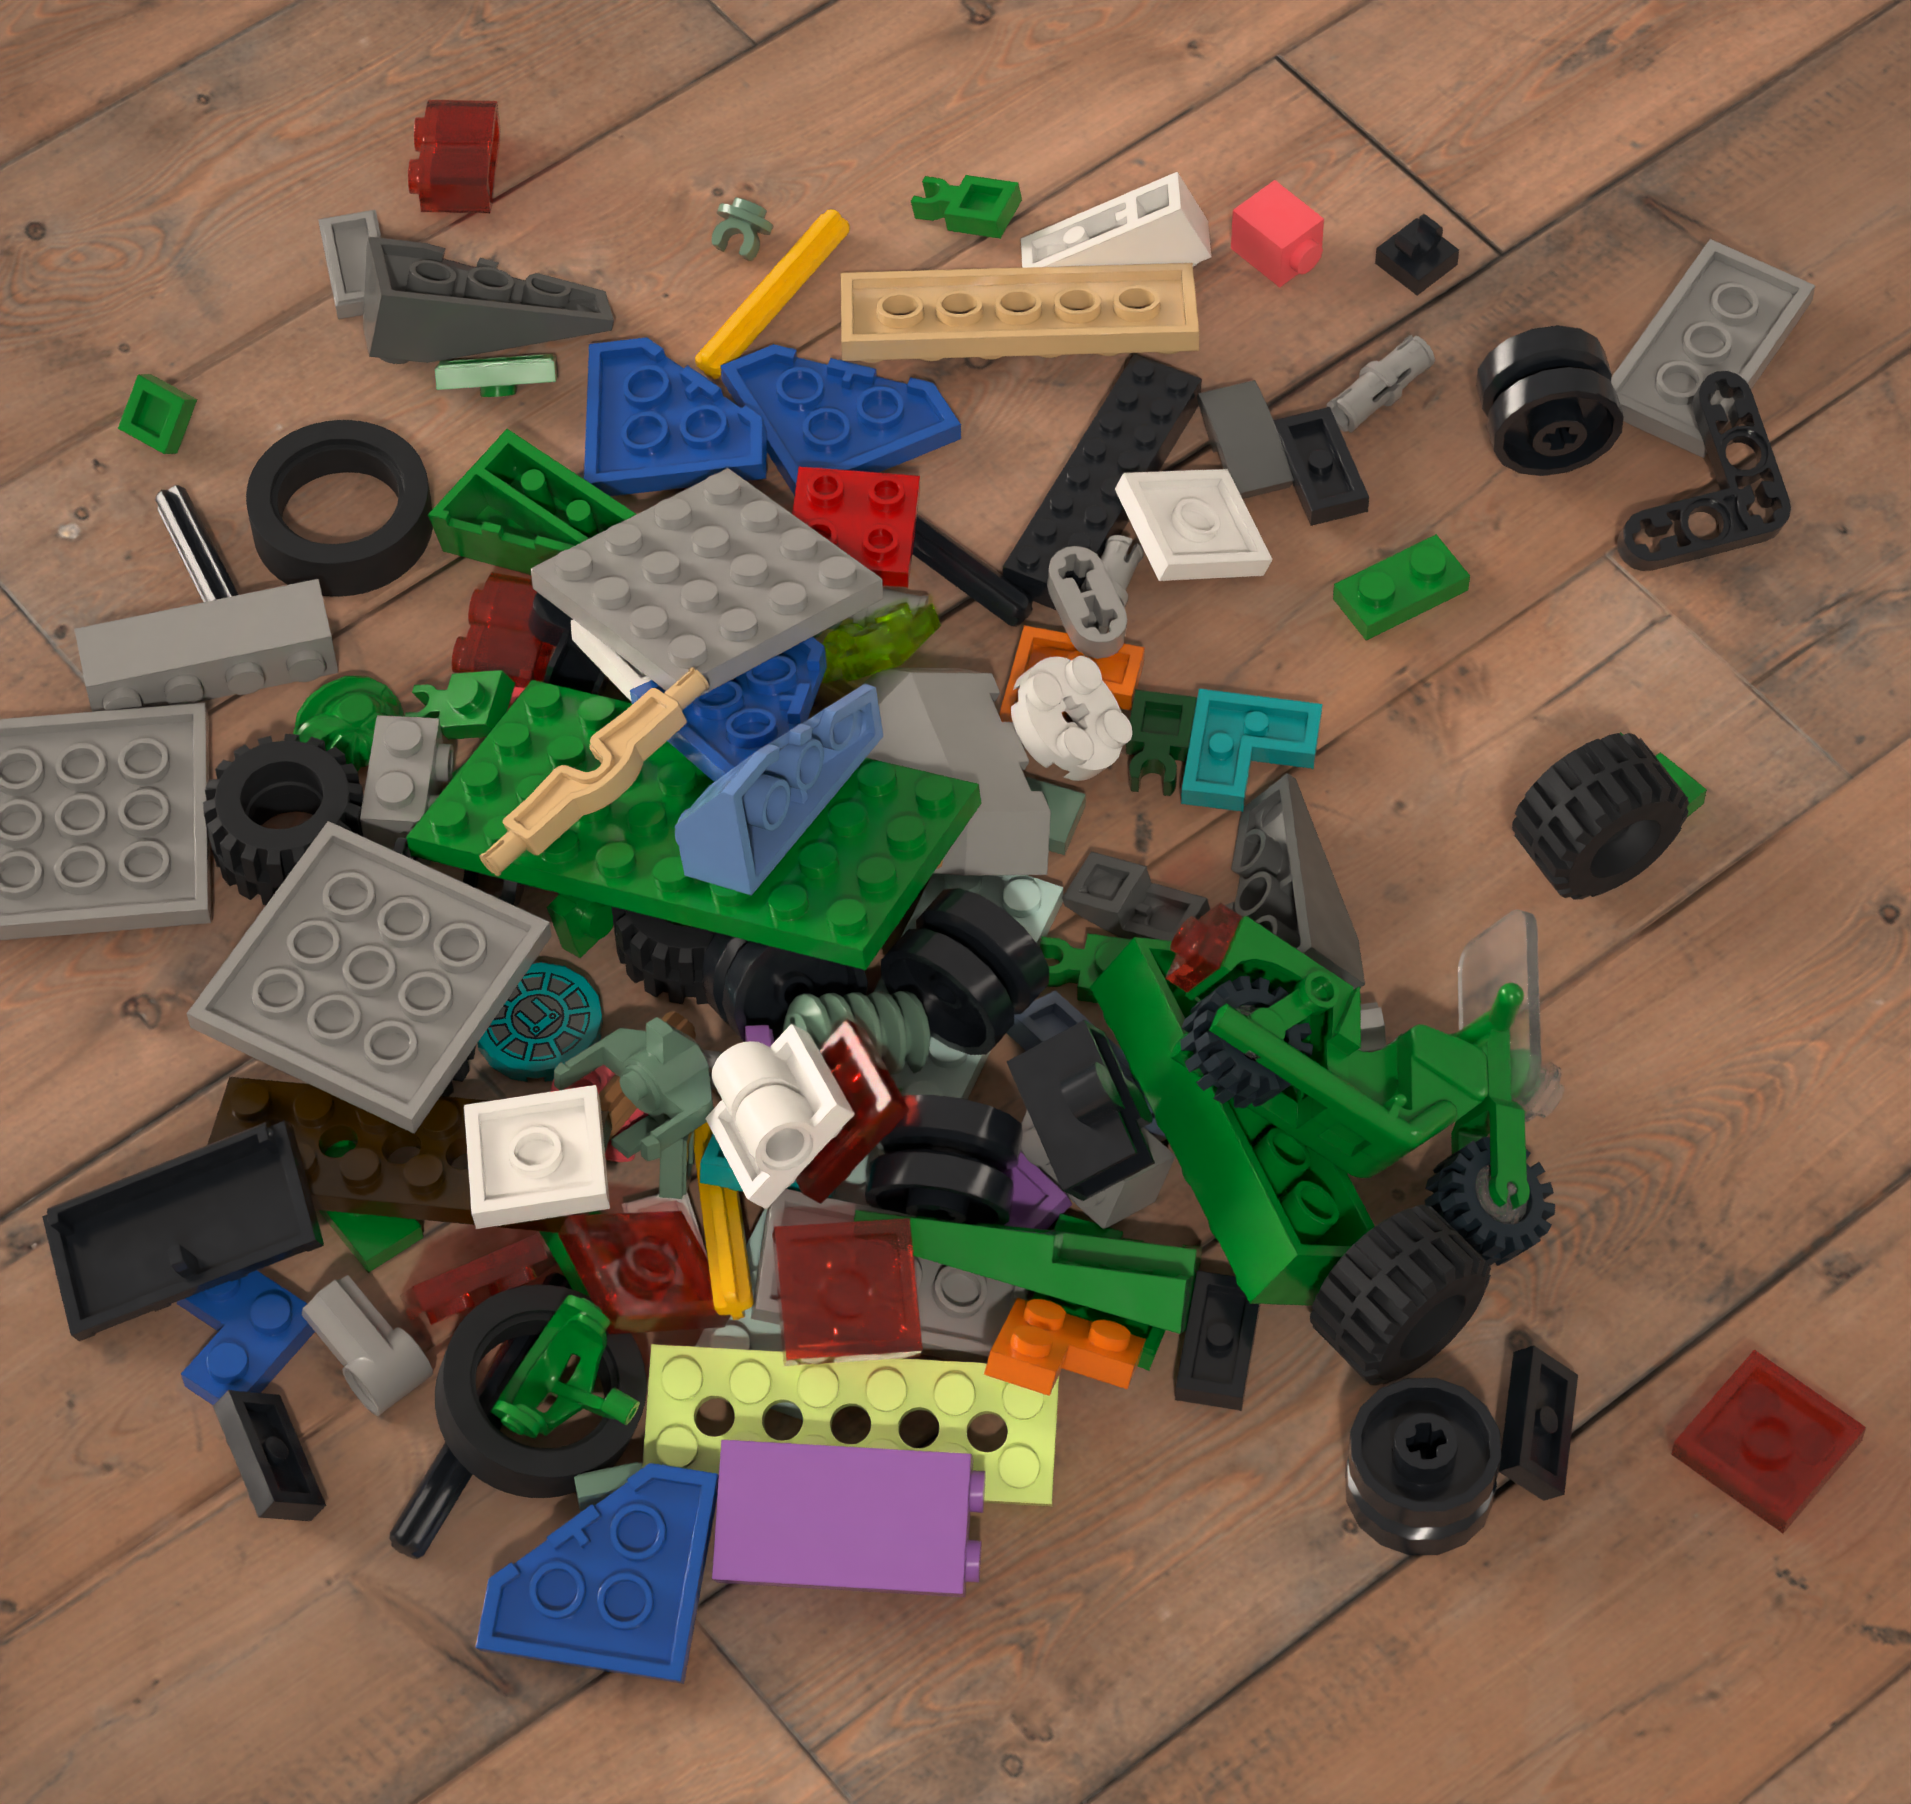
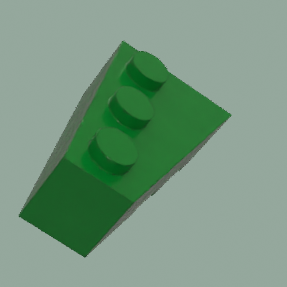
M506 429L428 514V517L443 552L531 575V568L637 514L509 429Z

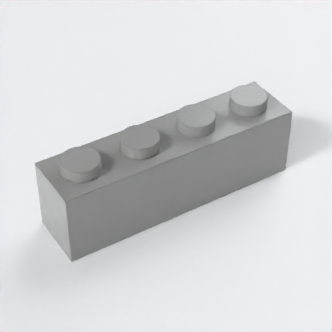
M319 579L74 629L92 712L195 704L234 694H251L259 689L292 682H309L321 676L338 673Z

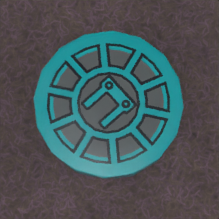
M542 962L534 963L478 1041V1050L491 1068L512 1080L528 1082L527 1077H544L545 1082L553 1081L554 1070L560 1062L565 1065L566 1061L601 1040L603 1019L598 994L586 978L565 966Z

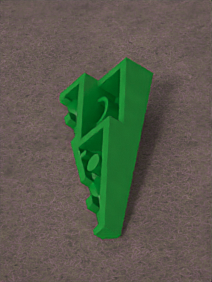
M860 1209L855 1210L852 1238L1178 1334L1183 1333L1187 1328L1196 1274L1200 1269L1203 1248L1202 1246L1183 1244L1182 1247L1147 1243L1139 1239H1116L1074 1232L981 1222L973 1225L937 1220L934 1217H910Z

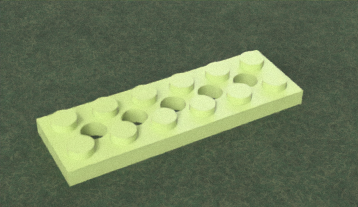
M651 1344L642 1467L649 1463L717 1473L719 1475L721 1440L972 1454L974 1459L973 1470L986 1472L984 1503L1052 1507L1060 1374L1050 1396L984 1375L987 1363ZM717 1398L729 1402L734 1409V1423L730 1430L721 1436H707L697 1426V1412L706 1401ZM787 1402L794 1404L801 1410L803 1424L798 1434L793 1438L784 1441L776 1440L766 1433L764 1418L772 1406ZM856 1406L862 1408L869 1414L871 1419L869 1434L857 1444H844L838 1441L832 1432V1421L835 1415L845 1407ZM916 1410L930 1412L939 1422V1433L936 1440L925 1448L910 1447L903 1442L900 1436L902 1420L907 1414ZM983 1414H993L1000 1417L1008 1429L1005 1443L993 1452L979 1451L968 1440V1428L971 1422Z

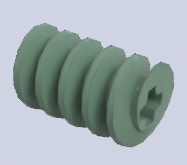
M899 991L892 995L885 992H874L868 996L859 992L846 994L844 997L835 993H828L819 998L812 994H803L797 996L790 1004L784 1020L783 1032L793 1024L809 1033L829 1069L831 1070L833 1063L836 1072L841 1077L852 1075L856 1064H858L860 1071L865 1076L876 1074L881 1063L888 1074H898L905 1064V1059L914 1074L921 1071L929 1053L930 1029L928 1018L922 1003L915 994L909 991Z

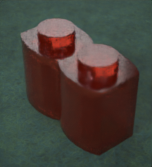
M428 100L425 117L415 118L414 147L416 152H420L419 159H410L408 187L410 194H419L421 212L491 213L501 131L497 101Z
M491 572L483 590H474L468 612V621L471 627L466 637L459 636L457 638L452 653L451 666L454 673L503 670L515 682V687L526 688L532 680L543 682L550 657L556 647L537 639L529 630L528 618L534 597L537 594V591L533 589L532 579Z

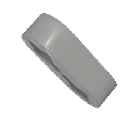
M1080 546L1065 547L1056 552L1050 561L1047 588L1072 644L1077 651L1087 657L1099 659L1112 656L1124 644L1128 619L1125 608L1102 560L1095 552ZM1074 570L1079 578L1086 577L1085 592H1080L1073 578H1065L1067 571ZM1089 612H1094L1098 623L1102 627L1109 626L1108 633L1100 634L1096 627L1088 628Z

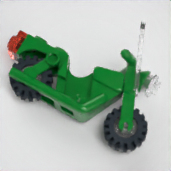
M1222 903L1217 904L1200 919L1191 916L1181 925L1170 945V950L1176 953L1165 979L1186 992L1185 996L1190 1000L1195 999L1205 990H1215L1198 1002L1190 1010L1192 1014L1184 1019L1182 1030L1187 1031V1033L1176 1042L1171 1051L1170 1058L1186 1067L1189 1073L1193 1072L1200 1076L1201 1079L1196 1083L1203 1091L1212 1085L1218 1089L1213 1099L1224 1104L1233 1098L1235 1108L1244 1109L1247 1107L1346 1173L1357 1178H1370L1380 1173L1455 1122L1451 1133L1452 1155L1440 1162L1432 1170L1436 1174L1427 1180L1425 1189L1434 1194L1424 1199L1425 1205L1427 1207L1431 1206L1490 1265L1496 1263V1266L1510 1261L1541 1241L1540 1238L1548 1233L1552 1224L1546 1220L1555 1215V1204L1544 1202V1199L1554 1192L1551 1182L1539 1183L1537 1176L1545 1172L1540 1162L1531 1167L1526 1163L1531 1152L1526 1149L1525 1122L1533 1120L1537 1115L1541 1118L1547 1117L1560 1102L1564 1093V1085L1560 1083L1562 1076L1560 1067L1552 1062L1541 1063L1538 929L1536 918L1532 913L1519 909L1513 910L1470 940L1465 946L1458 964V1032L1447 1034L1430 1026L1418 1024L1405 1033L1400 1034L1381 1050L1374 1052L1358 1050L1361 1048V998L1359 986L1354 989L1352 985L1246 915L1242 918V916ZM1291 1085L1297 1088L1298 1103L1282 1093V1091Z

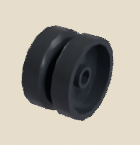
M1559 325L1534 328L1506 339L1488 353L1478 368L1476 387L1482 409L1488 417L1487 428L1492 447L1502 465L1520 474L1536 476L1561 474L1592 463L1612 448L1622 433L1624 416L1617 392L1611 384L1612 374L1606 353L1597 337L1581 328Z
M961 888L943 889L918 917L916 929H908L880 960L881 976L890 995L899 991H909L915 994L922 1003L928 1018L930 1036L949 1048L969 1055H987L1014 1025V1014H1022L1049 984V966L1041 948L1027 930L1000 906L979 894Z
M715 933L704 954L701 982L708 1004L744 1042L745 1026L768 1025L769 1029H772L775 1042L782 1035L788 1008L797 996L812 994L819 998L828 993H835L844 997L846 994L859 992L867 996L868 981L863 969L720 933Z
M904 1095L887 1099L879 1105L874 1134L876 1147L885 1154L878 1156L870 1162L865 1189L866 1203L871 1207L913 1216L934 1217L942 1221L976 1225L977 1222L1005 1225L1010 1221L1014 1184L1004 1173L1018 1165L1023 1136L1022 1124L1006 1112L986 1104L962 1098L939 1095Z
M1406 1378L1380 1388L1360 1407L1349 1437V1457L1345 1473L1346 1502L1358 1526L1381 1546L1406 1555H1440L1465 1545L1485 1526L1495 1500L1496 1479L1499 1474L1502 1457L1500 1430L1488 1407L1466 1388L1439 1378Z

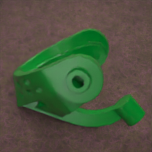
M568 1295L517 1368L491 1412L499 1417L502 1424L519 1435L524 1434L531 1438H536L538 1433L547 1436L554 1428L583 1409L605 1418L616 1419L622 1424L627 1425L636 1414L640 1405L639 1401L615 1387L606 1398L592 1394L600 1359L607 1344L606 1330L611 1323L609 1318L593 1302L585 1298ZM576 1355L581 1359L568 1383L560 1382L561 1375L571 1356ZM550 1395L557 1397L547 1412L537 1410Z

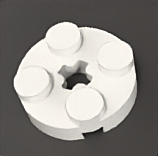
M1077 656L1070 660L1064 657H1049L1039 661L1016 680L1014 689L1019 688L1018 702L1011 706L1012 721L1016 733L1029 754L1042 766L1048 768L1054 763L1061 769L1069 771L1064 778L1082 781L1096 776L1119 758L1123 745L1131 740V723L1121 713L1114 695L1102 680L1099 667L1090 658ZM1066 711L1073 722L1067 723L1063 718L1062 712Z

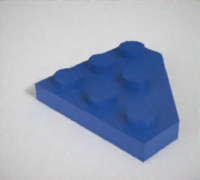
M647 337L589 344L584 480L609 496L689 488L727 468L745 481L766 479L767 430L761 415L746 405L741 408L723 396L719 386L687 365L683 368L665 355L664 349Z
M775 344L721 365L722 382L735 403L741 408L746 405L763 417L767 430V453L794 496L799 467L880 473L961 439L960 422L932 382L910 377L908 384L877 377L875 368L830 358L828 365L798 358L796 349Z
M812 636L696 698L682 711L687 719V723L667 741L715 782L753 753L808 719L827 668L824 645ZM653 680L630 690L632 705L651 688H656L663 693L666 690Z
M654 1463L647 1464L633 1474L623 1486L595 1506L592 1504L548 1535L545 1542L517 1562L509 1563L488 1579L476 1649L684 1684L718 1497L719 1475L717 1473Z

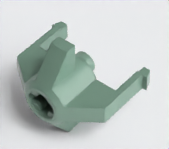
M658 1017L646 1023V1031L627 1028L617 1029L566 1061L565 1065L560 1062L554 1070V1086L559 1090H564L603 1064L620 1077V1087L625 1096L639 1110L648 1113V1116L611 1139V1145L627 1158L640 1150L641 1157L646 1161L661 1158V1151L706 1123V1116L714 1109L709 1065L704 1051L693 1038ZM667 1116H669L671 1119L665 1122Z

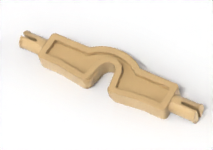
M691 667L686 674L664 693L656 688L649 689L626 711L596 732L590 739V750L595 759L600 761V767L591 772H583L566 765L555 768L525 801L504 818L502 822L508 832L487 851L479 855L485 867L492 874L494 873L495 876H500L501 872L526 850L533 855L541 854L582 816L596 812L619 798L636 780L642 769L643 762L687 723V719L682 711L710 688L706 678L698 670L695 671Z

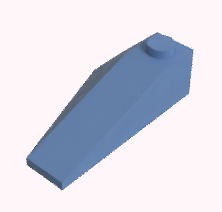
M867 684L860 686L759 749L709 785L691 808L686 809L681 814L675 825V840L679 845L684 875L752 896L883 738L876 687Z

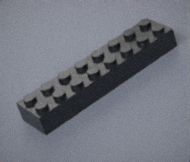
M1134 353L1003 565V576L1032 596L1034 602L1056 610L1047 588L1048 569L1051 558L1056 552L1065 547L1072 546L1088 548L1101 558L1107 539L1113 535H1121L1129 522V518L1115 491L1123 473L1160 471L1199 406L1197 395L1201 393L1202 379ZM1074 570L1065 573V578H1073L1080 589L1086 577L1079 578Z

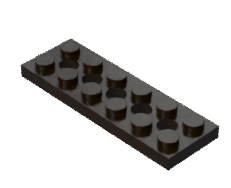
M229 1077L207 1145L265 1122L275 1125L285 1121L294 1130L315 1210L475 1225L471 1211L469 1169L460 1170L453 1168L451 1165L456 1158L467 1153L464 1105L491 1100L440 1096L417 1131L412 1133L310 1084ZM601 1111L606 1153L612 1123L609 1111ZM339 1141H353L357 1143L356 1147L348 1151L343 1157L333 1158L325 1155L327 1149ZM411 1146L420 1149L419 1154L412 1157L406 1163L396 1164L388 1161L390 1155L399 1148ZM589 1212L494 1227L583 1235Z

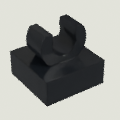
M1423 214L1419 219H1414L1376 248L1375 264L1418 296L1458 265L1459 249L1442 237L1443 228L1426 214Z

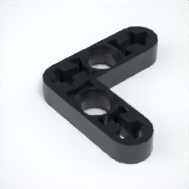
M1717 371L1708 375L1696 391L1692 402L1693 413L1720 491L1641 510L1633 514L1622 528L1617 541L1618 552L1621 558L1631 568L1640 571H1653L1766 542L1774 538L1788 521L1791 512L1790 499L1752 391L1746 380L1740 375L1730 371ZM1716 390L1720 391L1723 398L1733 397L1735 401L1728 412L1732 428L1723 434L1719 432H1722L1728 422L1725 410L1720 404L1711 405L1710 403ZM1733 443H1743L1751 447L1757 457L1756 467L1750 470L1735 468L1726 457L1727 446ZM1760 478L1764 481H1761L1755 490L1758 503L1761 508L1771 507L1774 511L1767 520V523L1763 522L1760 515L1750 516L1748 510L1755 501L1750 484L1758 481ZM1696 512H1705L1712 515L1719 524V536L1712 540H1703L1696 537L1689 528V516ZM1671 520L1674 521L1675 535L1660 540L1653 552L1649 551L1646 544H1635L1634 540L1641 529H1645L1648 537H1656L1667 534L1673 524Z

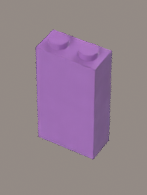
M721 1440L712 1580L717 1583L966 1597V1582L979 1583L982 1543L979 1540H969L970 1512L983 1513L986 1472L973 1470L974 1459L972 1454Z

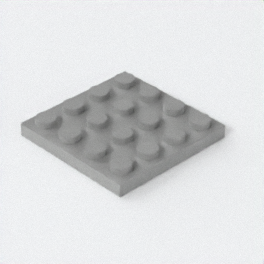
M729 468L709 476L706 480L668 499L660 501L651 508L619 524L613 525L596 536L564 550L558 555L531 568L534 590L664 690H668L691 667L695 671L698 670L706 678L710 686L700 696L883 599L882 578Z
M205 703L0 719V940L211 923L210 838L203 811V802L207 801L205 789L209 780V717Z
M328 821L187 1012L190 1028L415 1133L551 938L550 922Z

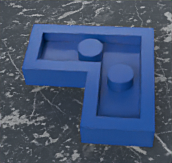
M257 1270L233 1282L228 1281L177 1301V1305L218 1331L181 1373L184 1386L212 1405L228 1390L261 1393L315 1333L302 1316V1309L308 1303Z

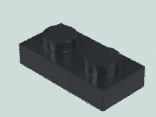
M1330 407L1273 420L1294 479L1293 486L1311 526L1368 512L1369 495Z
M1197 1271L1176 1383L1175 1400L1242 1411L1261 1304L1249 1303L1245 1293L1238 1286L1235 1276Z
M1533 1345L1513 1352L1499 1472L1545 1501L1565 1495L1578 1374Z
M228 1390L213 1405V1408L258 1518L312 1521L326 1506V1503L281 1396L277 1394Z

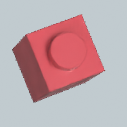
M1274 180L1233 210L1231 249L1280 288L1298 274L1308 273L1320 260L1323 252L1324 218Z

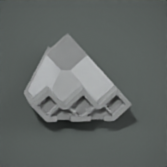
M879 667L864 684L876 687L883 738L866 758L979 784L982 804L943 858L942 867L936 869L934 873L962 876L1047 875L1051 811L1043 792L1030 790L1022 771L1027 767L1029 759L1016 733L1013 722H1002L994 705L1000 691L992 673L961 668Z

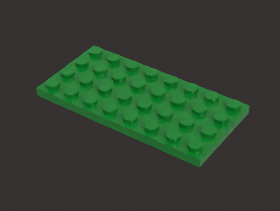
M532 680L406 838L410 854L414 857L866 970L982 802L979 784L865 758L751 896L684 875L679 845L675 840V825L681 814L686 809L691 808L709 785L714 782L666 741L643 762L638 777L619 798L596 812L582 816L541 854L533 855L526 850L503 870L500 876H495L494 873L492 874L485 867L479 855L487 851L508 832L502 822L504 818L525 801L558 766L566 765L583 772H591L599 768L601 763L595 759L590 750L591 737L632 705L630 702Z

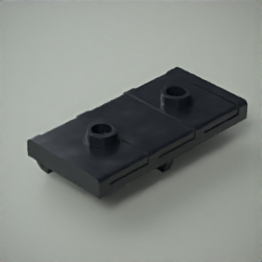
M285 1121L275 1125L265 1122L49 1207L47 1208V1215L42 1216L70 1334L78 1341L95 1336L100 1331L146 1313L159 1311L171 1306L172 1303L228 1281L233 1282L241 1279L251 1272L302 1252H310L324 1246L296 1136L292 1127Z

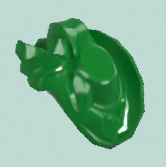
M344 676L324 684L305 700L297 713L293 734H299L300 742L307 743L311 737L323 740L326 751L336 747L345 754L346 764L353 763L358 772L361 767L369 765L377 715L402 717L405 715L400 701L387 685L369 676Z

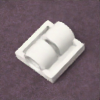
M791 1024L771 1047L755 1041L742 1042L730 1047L719 1056L712 1069V1080L722 1100L705 1119L747 1199L767 1210L780 1194L797 1179L798 1175L829 1141L839 1134L842 1127L855 1113L811 1035Z

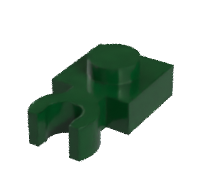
M1135 689L1130 717L1132 737L1126 743V754L1135 755L1129 766V787L1132 792H1139L1143 776L1155 773L1164 779L1163 795L1171 796L1174 793L1177 783V765L1175 760L1187 761L1197 697Z

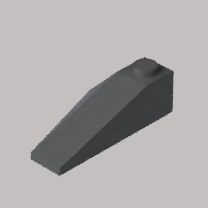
M368 236L363 330L369 357H377L392 364H405L409 361L430 363L612 331L614 319L606 291L540 273L531 274L526 280L511 277L508 273L498 269L499 262L479 258L477 267L444 259L446 248L422 242Z
M1287 773L1244 806V811L1241 812L1231 870L1240 876L1235 902L1224 906L1222 923L1229 927L1246 915L1352 985L1354 989L1358 986L1361 988L1365 985L1359 939L1297 780Z

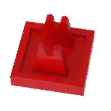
M799 467L792 514L882 578L883 586L908 588L920 496V476Z

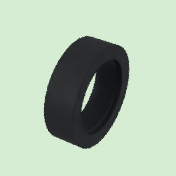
M332 420L311 424L295 430L274 443L261 456L248 480L246 505L255 548L268 570L287 585L319 579L322 596L343 597L367 593L390 584L411 569L424 553L431 538L433 526L428 514L433 509L425 466L416 450L406 440L393 431L376 424L355 420ZM335 473H361L373 476L387 484L398 497V503L393 515L382 528L367 537L347 543L325 544L309 541L294 533L282 519L286 504L299 488L312 480Z
M536 1284L511 1288L499 1292L477 1305L467 1314L454 1332L436 1379L435 1410L437 1421L445 1442L458 1461L475 1477L491 1487L509 1494L528 1498H553L576 1492L575 1476L614 1467L626 1450L638 1426L646 1401L647 1381L645 1366L636 1341L627 1327L611 1310L595 1299L578 1291L554 1285ZM568 1295L585 1298L596 1304L611 1322L606 1330L607 1344L601 1356L597 1372L602 1383L604 1398L615 1387L639 1401L638 1410L627 1425L622 1424L616 1419L602 1417L601 1422L591 1433L581 1440L566 1446L538 1448L519 1443L499 1431L483 1411L476 1389L477 1367L488 1352L506 1340L525 1335H540Z

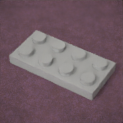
M1710 239L1611 377V384L1617 392L1623 412V421L1704 458L1707 450L1697 425L1692 405L1694 395L1699 386L1708 375L1714 372L1730 371L1745 379L1750 389H1752L1813 301L1815 285ZM1716 390L1710 403L1711 405H1722L1729 422L1728 412L1735 401L1733 397L1723 398L1720 391Z
M785 1189L768 1207L753 1298L754 1304L750 1319L958 1362L987 1363L990 1350L1016 1299L1027 1300L1028 1289L852 1238L855 1210H869L910 1217L916 1216Z

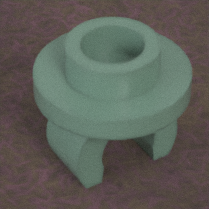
M738 197L734 198L732 205L720 203L716 213L726 220L720 222L715 227L712 233V245L724 252L729 239L733 235L743 234L744 242L740 247L739 254L745 260L752 261L760 249V239L757 233L770 235L773 229V224L764 219L767 210L753 202Z

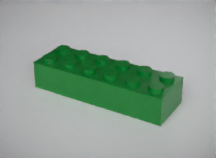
M1134 937L1090 986L1103 1011L1104 1020L1113 1031L1129 1063L1130 1072L1138 1081L1155 1115L1156 1123L1165 1134L1182 1168L1183 1177L1191 1186L1208 1220L1209 1228L1219 1241L1236 1275L1237 1284L1245 1293L1249 1303L1312 1306L1324 1280L1335 1264L1354 1243L1375 1227L1345 1171L1247 1107L1244 1109L1235 1108L1233 1098L1224 1104L1213 1099L1218 1088L1212 1085L1203 1091L1196 1083L1201 1077L1193 1072L1189 1073L1186 1067L1170 1058L1171 1051L1176 1042L1187 1033V1031L1182 1030L1184 1019L1192 1014L1190 1010L1215 989L1205 990L1193 1000L1185 996L1197 969L1192 964V959L1200 945L1199 943ZM1254 1054L1249 1059L1256 1062L1258 1055ZM1291 1085L1282 1091V1093L1298 1103L1297 1088Z

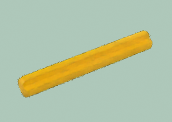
M829 209L819 216L696 355V366L704 371L708 378L718 379L721 376V365L736 360L742 355L850 231V224L841 217L838 211Z
M706 1122L695 1129L694 1156L714 1310L719 1315H731L733 1320H739L745 1317V1310L751 1308L754 1304L739 1191L700 1183V1162L713 1134Z

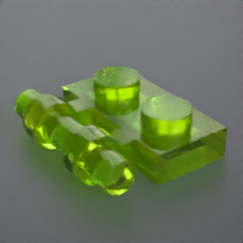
M907 602L899 603L875 614L874 619L876 623L869 627L863 628L857 623H849L847 625H839L838 628L831 630L823 643H821L825 647L827 664L821 683H829L842 678L849 682L902 665L941 627L933 604L911 610Z

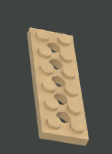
M1193 263L841 273L842 361L876 363L895 359L937 361L942 358L979 357L982 359H997L1002 356L1037 355L1053 358L1072 354L1114 356L1120 353L1157 352L1160 354H1175L1180 351H1199V324Z

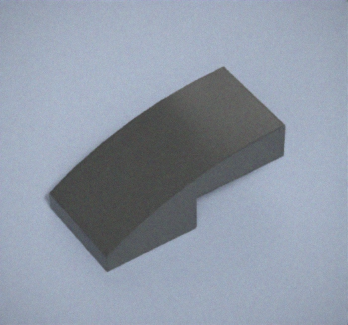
M1253 380L1198 393L1197 400L1213 453L1219 452L1223 469H1228L1242 499L1290 488L1294 481L1277 428L1256 381Z
M1092 851L1062 897L1065 907L1098 927L1125 939L1139 937L1195 943L1212 915L1206 897L1151 883L1146 866Z

